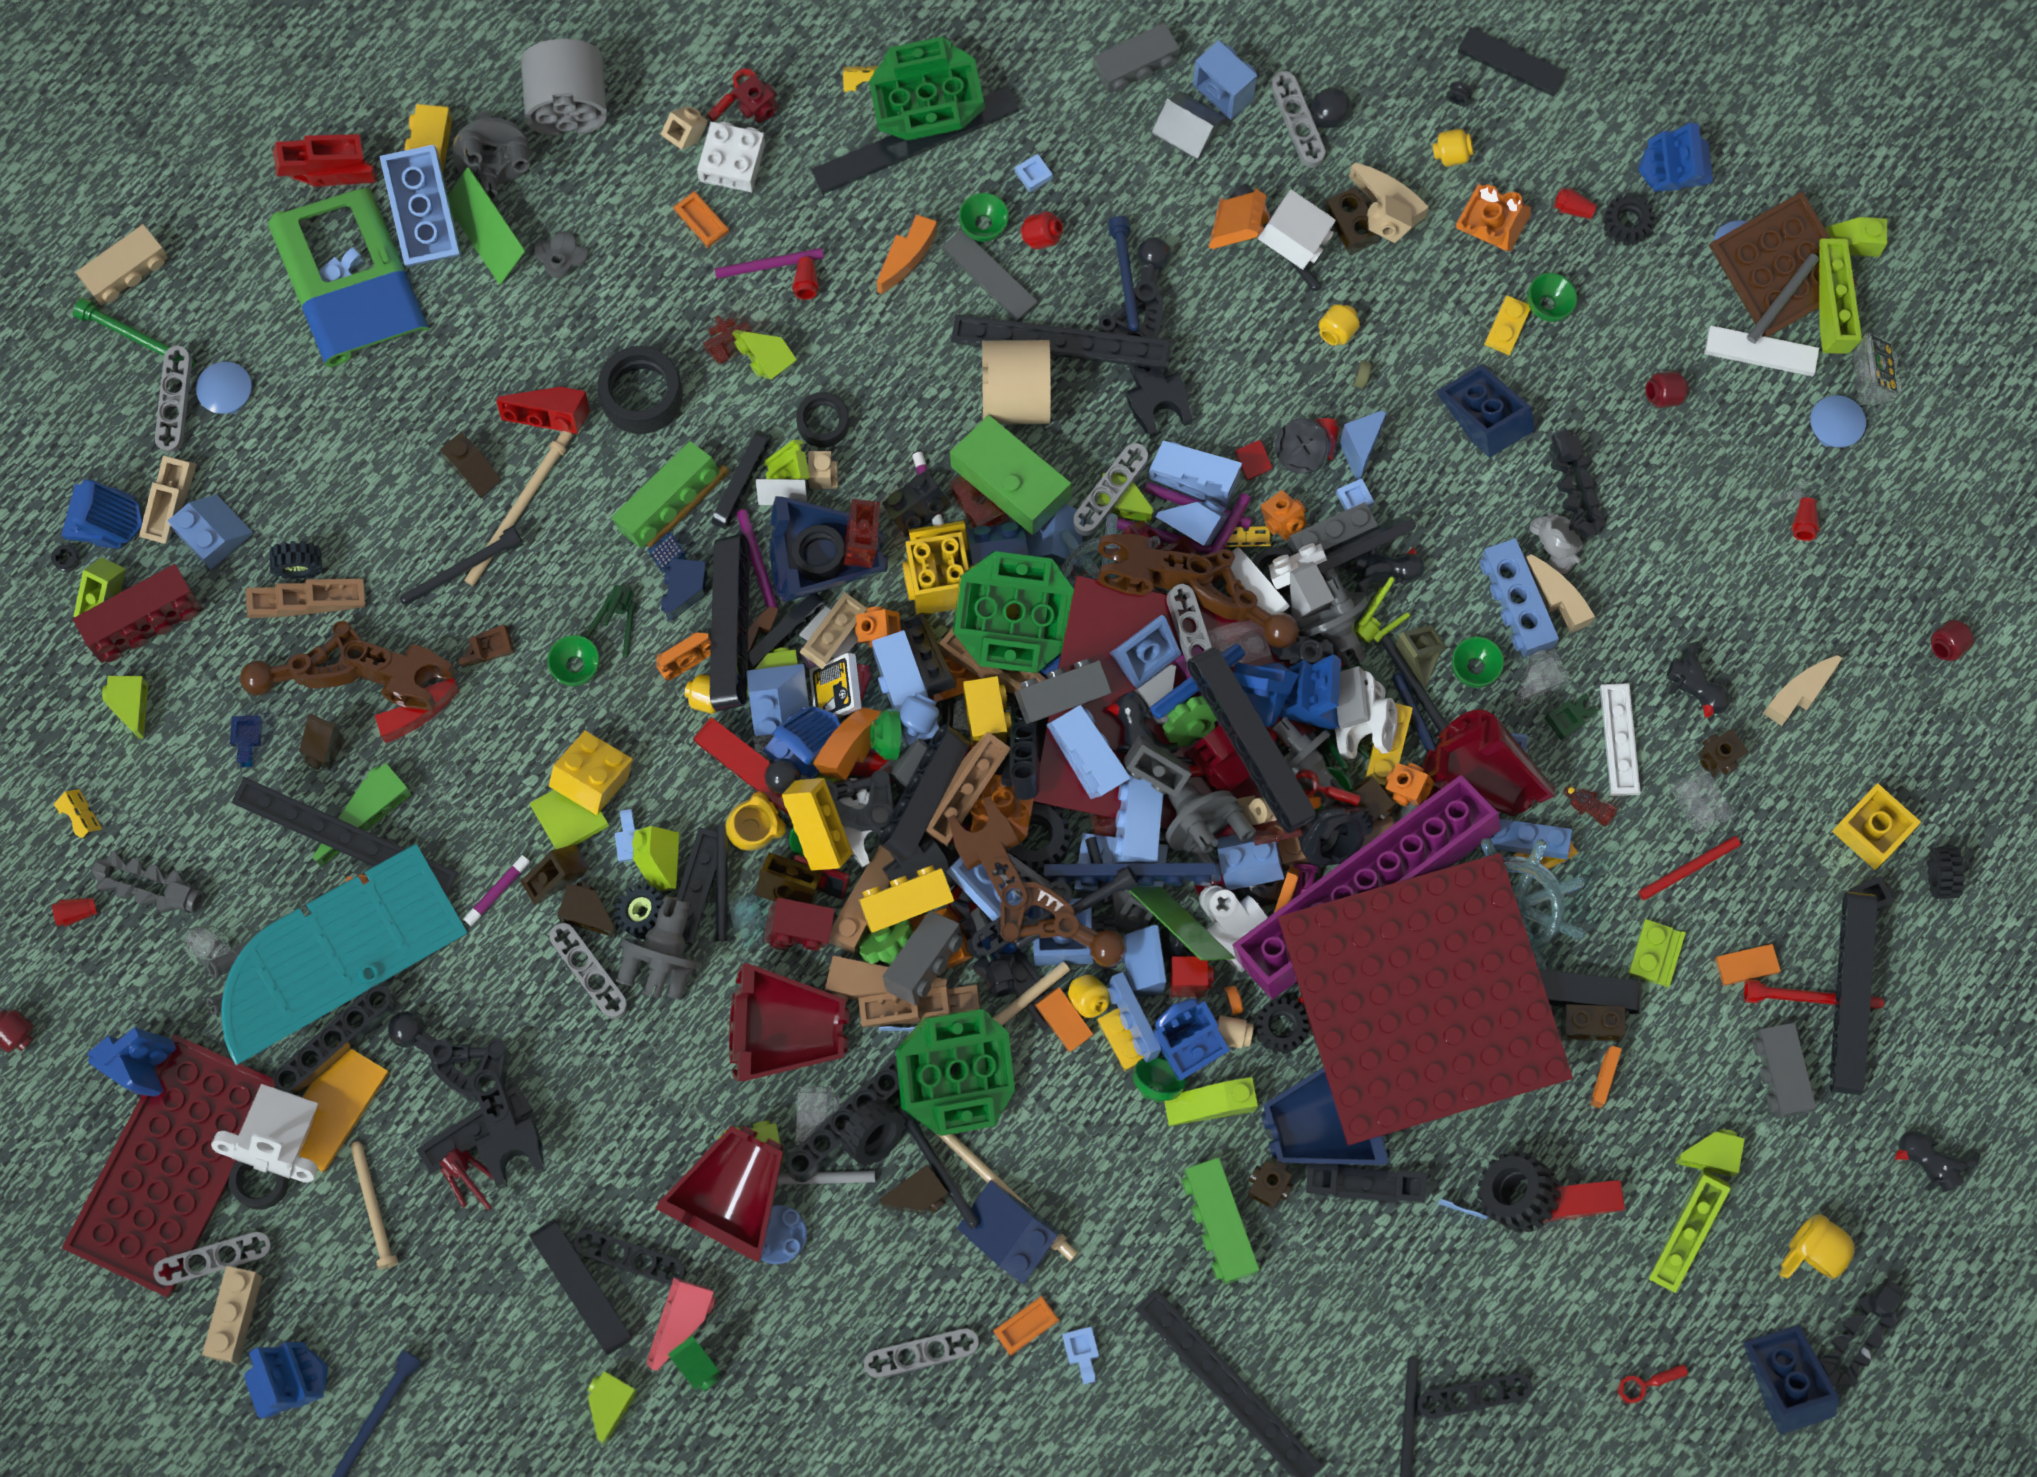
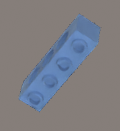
M1516 538L1484 549L1479 561L1480 568L1485 576L1489 575L1492 585H1490L1491 594L1495 601H1500L1503 608L1501 610V617L1506 626L1510 625L1514 635L1511 636L1515 650L1521 651L1523 658L1554 648L1559 640ZM1508 570L1512 573L1513 577L1504 578L1500 571ZM1518 595L1524 602L1517 604L1511 600L1510 596ZM1521 621H1531L1534 624V628H1525Z

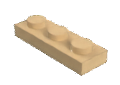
M844 592L799 653L823 669L856 625V614L865 613L867 608Z

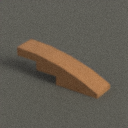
M306 579L305 583H282L270 588H246L245 590L247 618L286 617L365 607L363 579Z
M953 629L938 644L943 654L980 678L998 676L999 685H1005L1006 692L1015 695V691L1022 689L1020 686L1022 682L1036 678L1038 682L1047 680L1039 673L979 666L953 634Z
M978 985L952 989L947 987L930 989L928 995L924 998L922 997L916 1006L891 993L858 998L862 1027L920 1023L924 1017L981 1008Z

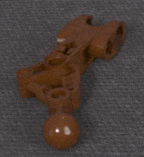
M1110 534L1100 538L1098 553L1105 558L1117 562L1101 566L1098 582L1102 585L1126 594L1146 595L1153 590L1154 586L1171 590L1179 584H1185L1192 588L1197 602L1208 610L1226 619H1235L1240 622L1252 620L1261 626L1264 638L1270 646L1279 649L1287 648L1297 640L1299 626L1292 615L1283 612L1271 615L1257 606V596L1253 592L1246 590L1241 580L1236 579L1231 569L1235 559L1232 551L1222 549L1218 552L1200 556L1153 549L1152 540L1142 535ZM1108 544H1117L1120 546V548H1107L1105 546ZM1107 574L1120 575L1117 578L1106 577ZM1225 579L1227 583L1225 589L1229 597L1214 588L1212 584Z
M338 621L332 627L335 636L322 647L316 646L308 654H296L289 659L288 664L272 667L263 660H253L243 667L239 678L241 686L246 692L253 696H262L269 693L275 686V683L292 679L299 685L314 689L349 684L360 677L384 685L381 690L382 695L394 704L406 708L431 710L436 702L433 700V695L423 689L422 686L434 678L452 679L455 670L451 663L427 648L412 644L405 654L401 655L362 641L348 622ZM337 647H340V661L334 665L319 668L329 659L328 655Z
M990 796L983 799L988 821L981 831L974 833L966 831L955 815L947 818L955 847L967 870L969 871L983 864L1001 899L1000 933L1004 940L1014 943L1020 937L1040 935V938L1056 936L1064 939L1072 938L1090 948V955L1098 965L1114 967L1121 963L1127 952L1126 942L1122 935L1113 930H1102L1098 933L1079 923L1074 908L1062 897L1036 882L1022 881L1007 850L1021 843L1010 821L1001 813ZM997 866L1009 867L1006 871V876L1010 882H1013L1015 879L1017 882L1006 886L1002 877L999 875L995 876L998 872ZM1013 890H1020L1023 894V899L1018 905H1011L1008 902V895ZM1031 906H1040L1052 912L1056 917L1038 920V924L1023 926L1026 912Z

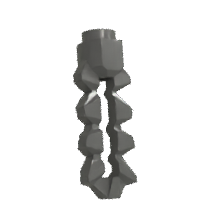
M111 851L107 859L97 861L92 869L97 879L95 889L98 891L116 890V896L121 899H129L135 895L134 901L142 906L156 902V910L162 913L173 910L197 913L203 903L204 893L196 887L185 884L181 875L177 872L172 871L165 879L158 866L149 865L144 871L143 865L137 859L132 858L125 864L122 858L114 851ZM112 868L161 883L167 886L164 891L165 897L108 878V875Z

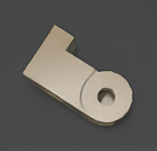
M1255 796L1237 799L1244 810L1243 815L1251 825L1277 820L1264 797L1255 799Z

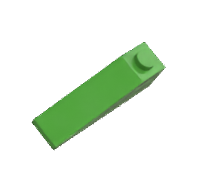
M387 763L383 766H376L367 774V778L362 782L338 819L368 831L412 794ZM321 843L313 858L322 868L340 852Z

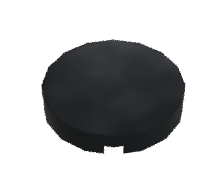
M1297 418L1279 430L1275 439V453L1285 469L1297 474H1309L1319 470L1327 461L1330 454V438L1320 423L1307 418Z

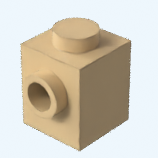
M685 106L670 112L661 135L680 149H685L699 142L708 120L702 117L697 109Z
M1386 194L1377 202H1374L1368 210L1369 230L1393 243H1396L1412 228L1411 207Z

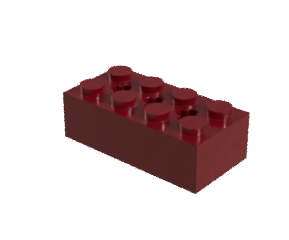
M173 564L72 619L87 647L102 664L105 661L113 662L121 657V653L129 648L136 649L143 646L147 639L155 634L162 635L172 629V625L181 620L189 621L197 616L198 611L203 608L188 581L176 564Z

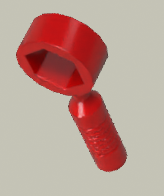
M750 69L737 71L733 76L734 88L736 89L739 86L737 81L742 76L750 77L753 74L756 76V74ZM734 92L726 94L706 114L711 121L715 122L734 102Z
M1304 769L1296 773L1297 781L1301 776L1312 780L1313 788L1310 791L1303 789L1307 797L1314 795L1317 790L1325 793L1329 798L1358 807L1361 799L1360 795L1333 786L1324 787L1319 785L1318 776L1311 770Z
M1681 1364L1667 1371L1655 1374L1650 1380L1645 1382L1636 1376H1627L1618 1384V1395L1625 1403H1637L1644 1398L1647 1387H1658L1687 1376V1369L1684 1364ZM1631 1380L1640 1386L1639 1397L1632 1400L1623 1393L1624 1383Z

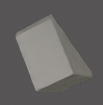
M1313 561L1290 571L1291 614L1296 621L1318 612L1335 600L1316 563Z
M1169 665L1133 691L1142 698L1149 709L1173 690L1176 666ZM1151 711L1149 713L1158 725H1164L1168 721V714L1161 719H1156Z

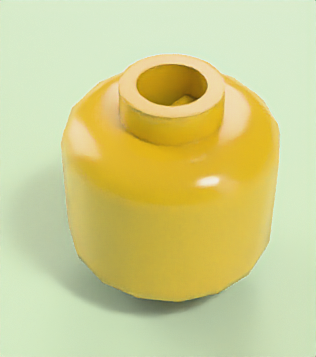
M1461 128L1439 133L1437 137L1438 143H1433L1435 159H1441L1445 167L1465 164L1469 161L1470 155H1474L1470 133L1466 134Z
M1340 304L1333 305L1328 309L1319 321L1320 336L1326 343L1336 346L1345 345L1349 342L1360 325L1355 309L1349 305Z
M699 674L693 681H688L685 688V697L688 698L689 706L694 710L710 714L718 712L714 710L710 701V675Z
M1083 975L1074 979L1069 986L1068 1000L1082 1016L1094 1018L1102 1014L1109 1006L1110 996L1108 988L1097 977Z

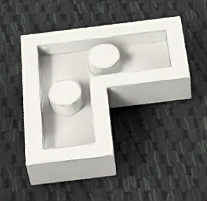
M1308 544L1300 548L1299 553L1290 557L1282 555L1272 561L1273 564L1269 565V569L1276 590L1290 584V571L1312 561L1316 565L1327 561L1322 545Z

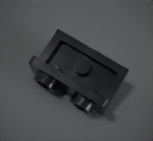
M926 469L897 492L892 493L882 504L905 536H909L910 529L920 528L950 506L951 502Z

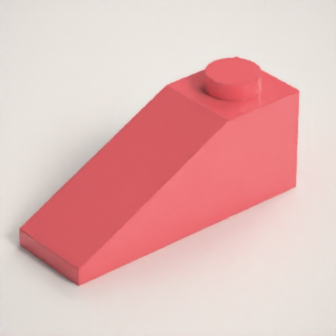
M674 1277L646 1361L647 1366L657 1371L670 1358L668 1353L684 1342L703 1323L706 1314L711 1313L715 1302L711 1289Z

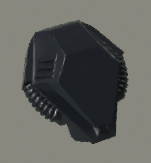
M1325 806L1323 809L1315 812V820L1305 825L1298 840L1301 851L1311 864L1316 866L1341 864L1360 850L1364 842L1363 836L1373 831L1374 817L1367 807Z

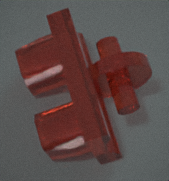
M719 315L713 317L716 325L707 330L710 336L719 332L720 335L703 342V349L706 355L710 353L718 365L731 359V355L725 345L736 341L732 334L735 330L751 332L752 328L748 321L727 330L736 325L732 317L725 321Z

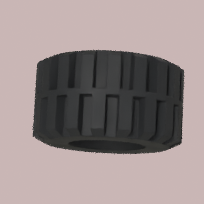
M1036 802L1032 806L1029 825L1037 824L1046 828L1051 834V842L1045 848L1037 851L1027 850L1019 844L1007 850V852L1036 873H1044V864H1060L1061 860H1065L1070 845V829L1068 828L1067 818H1063V812L1059 808L1055 810L1052 805Z
M1510 1151L1509 1155L1502 1153L1499 1155L1498 1161L1492 1159L1489 1162L1490 1168L1488 1170L1484 1168L1481 1173L1484 1175V1178L1478 1181V1187L1481 1188V1191L1477 1192L1478 1199L1482 1201L1480 1206L1489 1218L1509 1230L1512 1229L1519 1233H1522L1523 1230L1527 1233L1534 1231V1226L1540 1229L1544 1226L1543 1221L1545 1219L1551 1220L1553 1215L1550 1213L1553 1209L1557 1210L1559 1204L1556 1203V1199L1560 1198L1561 1192L1556 1189L1560 1184L1558 1179L1554 1177L1555 1173L1547 1165L1527 1153L1521 1152L1520 1154L1517 1151ZM1527 1179V1190L1524 1197L1519 1202L1511 1205L1510 1196L1513 1188L1520 1181Z

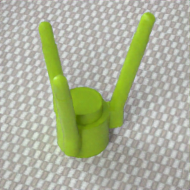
M1390 577L1384 587L1379 588L1365 613L1354 626L1357 637L1367 644L1372 640L1378 643L1384 635L1410 617V613L1406 612L1382 630L1378 629L1381 626L1380 622L1373 617L1374 612L1393 584L1394 577Z

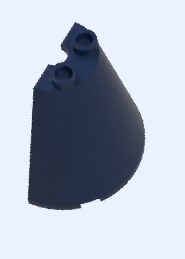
M775 496L770 525L774 526L772 538H769V553L773 585L777 596L782 597V601H792L872 575L887 572V556L880 552V548H883L884 535L882 531H879L878 520L782 496ZM814 525H827L836 529L842 536L848 552L847 563L843 571L835 578L827 581H813L804 577L798 570L792 555L793 543L797 535L805 528ZM828 540L814 541L804 551L805 561L813 567L827 565L836 556V547Z
M1323 1067L1263 1105L1265 1112L1261 1113L1263 1125L1266 1130L1271 1129L1273 1134V1141H1269L1272 1157L1277 1158L1280 1163L1385 1165L1391 1162L1390 1149L1386 1150L1384 1143L1389 1142L1388 1134L1347 1145Z

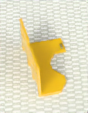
M878 66L843 67L844 92L856 91V86L864 81H869Z
M1235 527L1234 531H1237V534H1232L1227 543H1238V545L1226 544L1225 547L1271 546L1270 531L1267 527H1249V531H1243L1242 527ZM1255 530H1266V534H1255ZM1242 542H1250V545H1242ZM1255 542H1266V545H1255Z
M80 789L65 791L54 803L55 808L59 811V815L62 812L69 815L72 820L73 831L80 838H83L88 832L102 829L93 812L88 810L89 805ZM68 795H70V797L72 798L74 804L71 803V801H70ZM77 808L81 815H77L74 809ZM81 819H84V821H85V823L87 824L88 828L85 827V825H84V823L82 822Z

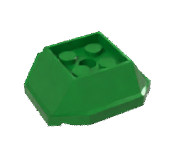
M943 36L890 47L884 56V60L876 68L869 80L878 130L900 137L906 141L964 129L970 121L985 109L975 59L963 50L953 46Z
M993 551L960 575L953 634L979 666L1038 673L1046 664L1061 653L1074 589L1052 558ZM1016 603L1020 609L1019 615L1014 619H1009L1006 615V609L1010 604Z
M975 1008L924 1017L896 1049L901 1107L904 1111L940 1136L997 1125L1001 1117L1000 1114L1015 1091L1009 1032L984 1009ZM954 1063H956V1073L953 1076H951L950 1068Z

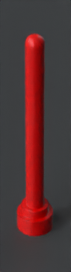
M1747 979L1744 984V1002L1758 1003L1766 998L1835 1005L1836 993L1766 987L1759 980ZM1871 997L1870 1008L1881 1009L1884 1007L1885 1002L1882 998Z

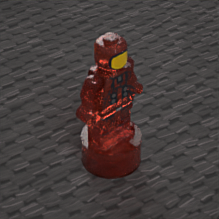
M1572 786L1565 787L1564 795L1569 799L1572 798L1571 806L1579 811L1580 815H1583V812L1588 813L1596 819L1597 823L1605 828L1618 810V808L1608 802L1602 803L1595 798L1597 796L1596 792H1588L1585 789H1579L1576 792V789Z

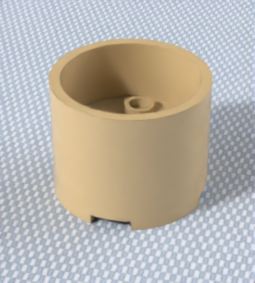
M982 341L983 420L990 415L1000 425L1050 424V341Z

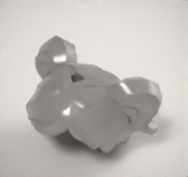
M1548 513V516L1538 517L1531 521L1529 530L1534 535L1539 536L1545 550L1551 556L1549 565L1561 575L1566 574L1575 563L1580 562L1581 559L1577 556V553L1582 549L1583 544L1575 530H1569L1570 521L1568 518Z

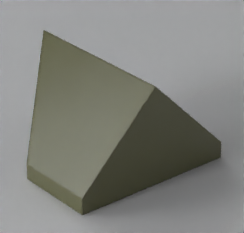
M1432 625L1402 632L1399 634L1395 644L1424 689L1427 687L1441 652L1447 648Z

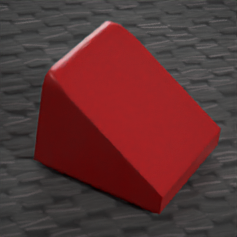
M1261 440L1236 450L1235 459L1237 462L1242 463L1241 470L1247 481L1272 470Z

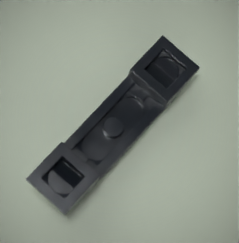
M1308 1163L1306 1193L1374 1202L1425 1203L1427 1173L1400 1170L1388 1172L1343 1168L1331 1164Z

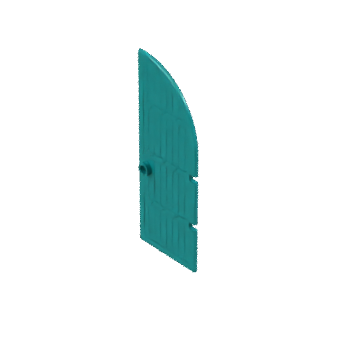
M417 844L365 871L364 873L369 880L368 883L363 885L360 878L356 876L307 903L306 905L311 912L310 915L305 917L301 909L298 908L262 929L246 944L229 972L222 998L223 1033L227 1048L235 1065L467 934L466 929Z

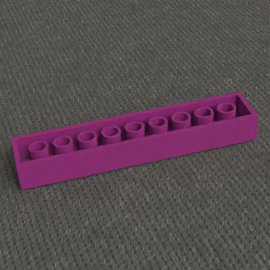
M1462 775L1458 776L1233 943L1232 946L1236 960L1270 999L1273 1000L1297 982L1277 919L1278 916L1449 868L1500 830L1498 812Z

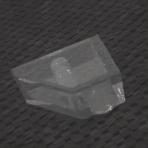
M1555 649L1549 652L1540 650L1530 656L1513 701L1515 708L1567 686L1570 677Z
M798 1087L796 1147L840 1108V1095H834L833 1087Z

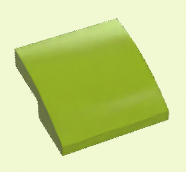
M555 790L529 803L555 849L574 844L577 845L609 827L601 811L596 815Z

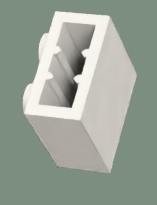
M711 122L697 169L699 181L752 192L765 147L764 133L754 128L742 129L734 127L727 122Z
M1290 189L1258 239L1301 269H1304L1309 261L1315 263L1323 251L1319 247L1320 244L1325 246L1334 232L1330 228L1334 224L1335 219Z

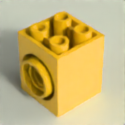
M962 532L905 542L907 561L902 563L908 598L909 601L914 600L916 614L924 613L926 615L955 610L960 575L969 569Z

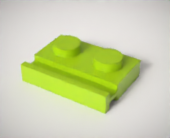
M793 439L763 461L764 465L768 466L766 479L806 481L810 478L805 452H801L803 440Z
M1645 919L1628 975L1669 988L1686 932H1679L1671 927Z

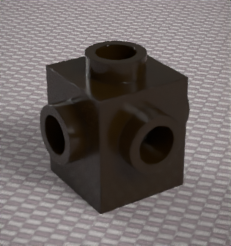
M1733 729L1720 737L1717 734H1713L1703 741L1704 747L1698 753V756L1700 757L1699 760L1702 767L1707 772H1711L1713 777L1718 776L1722 772L1727 776L1739 767L1738 762L1748 754V750Z
M1275 1160L1272 1163L1265 1161L1262 1168L1256 1165L1249 1179L1253 1185L1247 1196L1274 1210L1279 1199L1286 1200L1293 1187V1184L1289 1183L1292 1174L1287 1172L1288 1168ZM1267 1180L1274 1181L1275 1185H1269Z

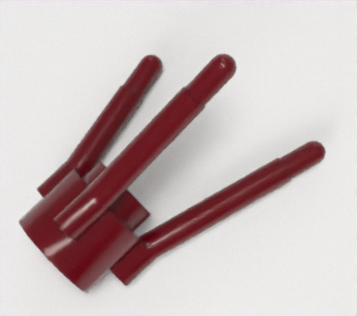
M456 1147L439 1161V1164L443 1167L440 1171L447 1178L463 1208L467 1206V1203L454 1177L456 1179L460 1177L487 1210H491L492 1206L465 1173L470 1168L467 1162L492 1180H494L487 1167L473 1158L466 1149L461 1152Z

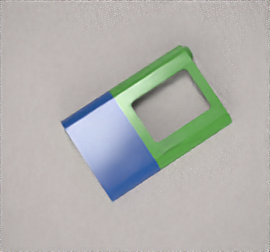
M357 189L287 212L279 211L271 216V219L268 221L269 229L324 364L327 367H335L347 362L351 358L352 351L417 330H429L371 189ZM347 206L353 212L373 260L374 267L331 282H324L321 279L299 222L303 219Z

